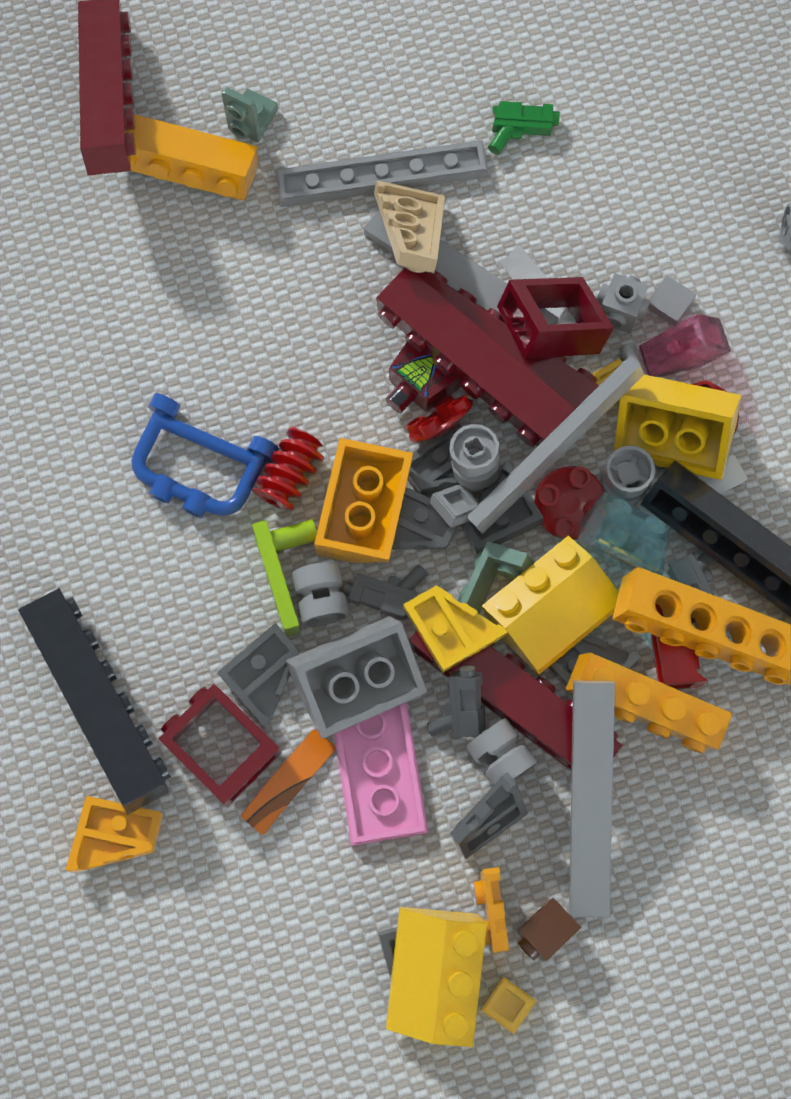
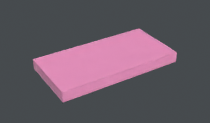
M407 702L335 733L334 737L351 846L428 834Z

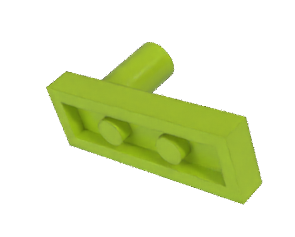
M309 519L272 531L269 530L267 520L253 523L254 537L284 633L287 637L300 634L299 623L277 552L314 542L317 535L314 521Z

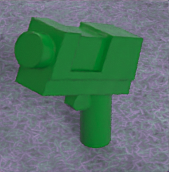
M500 101L499 105L493 106L492 109L495 116L492 132L497 133L489 144L488 149L493 154L499 155L510 138L519 140L522 139L523 134L551 136L552 125L559 126L560 111H553V104L529 106L522 105V102Z

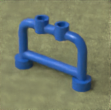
M154 393L148 405L153 414L134 450L131 460L132 470L137 479L145 485L152 487L149 495L167 504L170 503L172 497L184 501L182 509L198 518H203L205 511L219 516L232 515L239 511L246 503L265 462L273 463L271 457L280 448L265 438L253 436L246 450L175 419L181 407L179 403L165 395ZM161 429L246 465L247 467L233 496L227 501H218L200 490L188 488L168 476L150 471L146 466V460Z

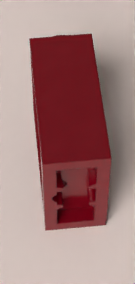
M583 277L510 279L497 305L499 312L526 359L600 354L614 329ZM567 307L576 323L548 325L540 308Z
M213 684L209 689L205 686L199 689L189 700L191 706L181 716L175 714L162 726L161 731L163 734L158 739L228 808L282 752L220 688ZM216 701L261 744L220 786L175 742Z

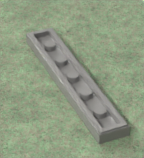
M483 140L275 170L281 207L374 194L376 180L415 188L488 177Z
M378 210L363 228L364 235L393 253L380 210ZM440 239L435 270L448 280L447 285L457 292L462 288L471 293L477 299L476 304L484 310L488 311L489 308H493L499 312L497 305L507 283ZM540 308L548 325L558 323L559 317L545 308Z
M632 356L628 357L468 515L469 521L483 534L643 377L641 364Z
M573 681L569 915L571 917H610L614 681Z

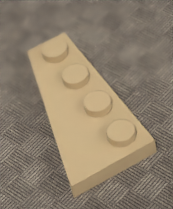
M376 180L374 195L397 265L405 266L408 270L417 273L425 271L434 273L438 259L445 196Z

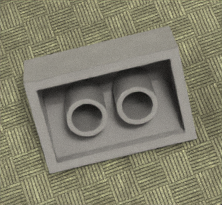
M390 616L285 660L298 694L322 739L428 693L402 622Z

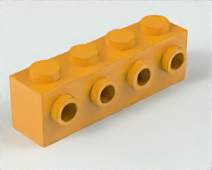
M134 114L136 128L135 130H130V133H134L137 155L131 156V171L152 176L156 179L186 185L190 188L220 194L224 197L246 200L257 173L258 146Z
M593 653L580 654L565 689L573 693V681H614L615 718L633 724L634 720L648 725L646 731L669 739V736L672 735L683 740V747L704 754L705 749H720L733 714Z

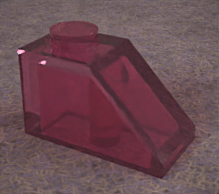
M695 314L639 345L648 375L659 378L702 367L731 352L720 318Z

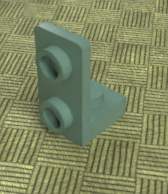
M225 87L221 94L228 128L239 138L247 139L248 137L259 142L278 111V103L248 88L242 95Z
M487 541L483 552H480L475 558L474 572L468 585L462 588L458 601L468 604L480 614L482 605L488 596L497 573L507 579L514 580L534 564L528 553Z

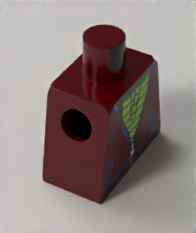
M406 342L389 368V380L396 388L385 400L393 410L400 414L413 401L424 411H430L441 399L461 388L460 384L462 382L452 373L449 376L442 373L432 361L434 358L424 349L422 352H419Z

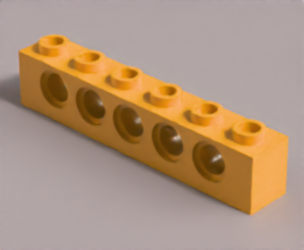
M640 567L622 577L612 620L625 624V628L632 632H647L658 636L660 641L667 645L685 646L693 649L695 654L702 658H717L730 663L729 666L734 670L742 672L752 671L763 675L764 680L769 683L791 686V624ZM655 603L662 608L664 616L657 612ZM691 617L697 622L698 629L692 625ZM726 630L730 633L732 642L727 638ZM760 643L764 646L766 654L762 651Z

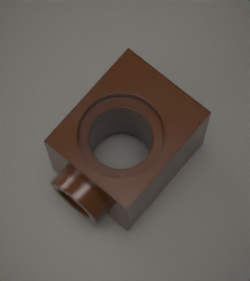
M553 897L516 931L522 938L517 944L533 961L539 956L545 962L582 927Z

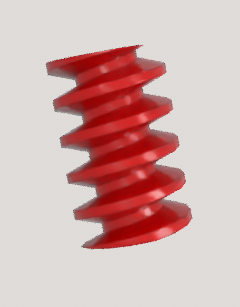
M289 427L286 432L289 439L281 440L279 443L281 451H275L271 457L274 464H266L264 468L267 476H259L256 481L260 489L254 488L252 491L259 498L276 508L293 511L295 507L289 502L288 498L300 499L302 497V494L295 486L298 484L308 487L310 482L303 476V473L315 474L317 469L310 463L311 460L323 462L325 458L318 451L319 447H323V445L317 438L301 429Z

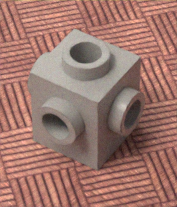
M614 273L610 285L603 283L597 297V301L614 329L629 334L636 319L643 321L650 304V300L644 298L649 285L643 284L632 275Z

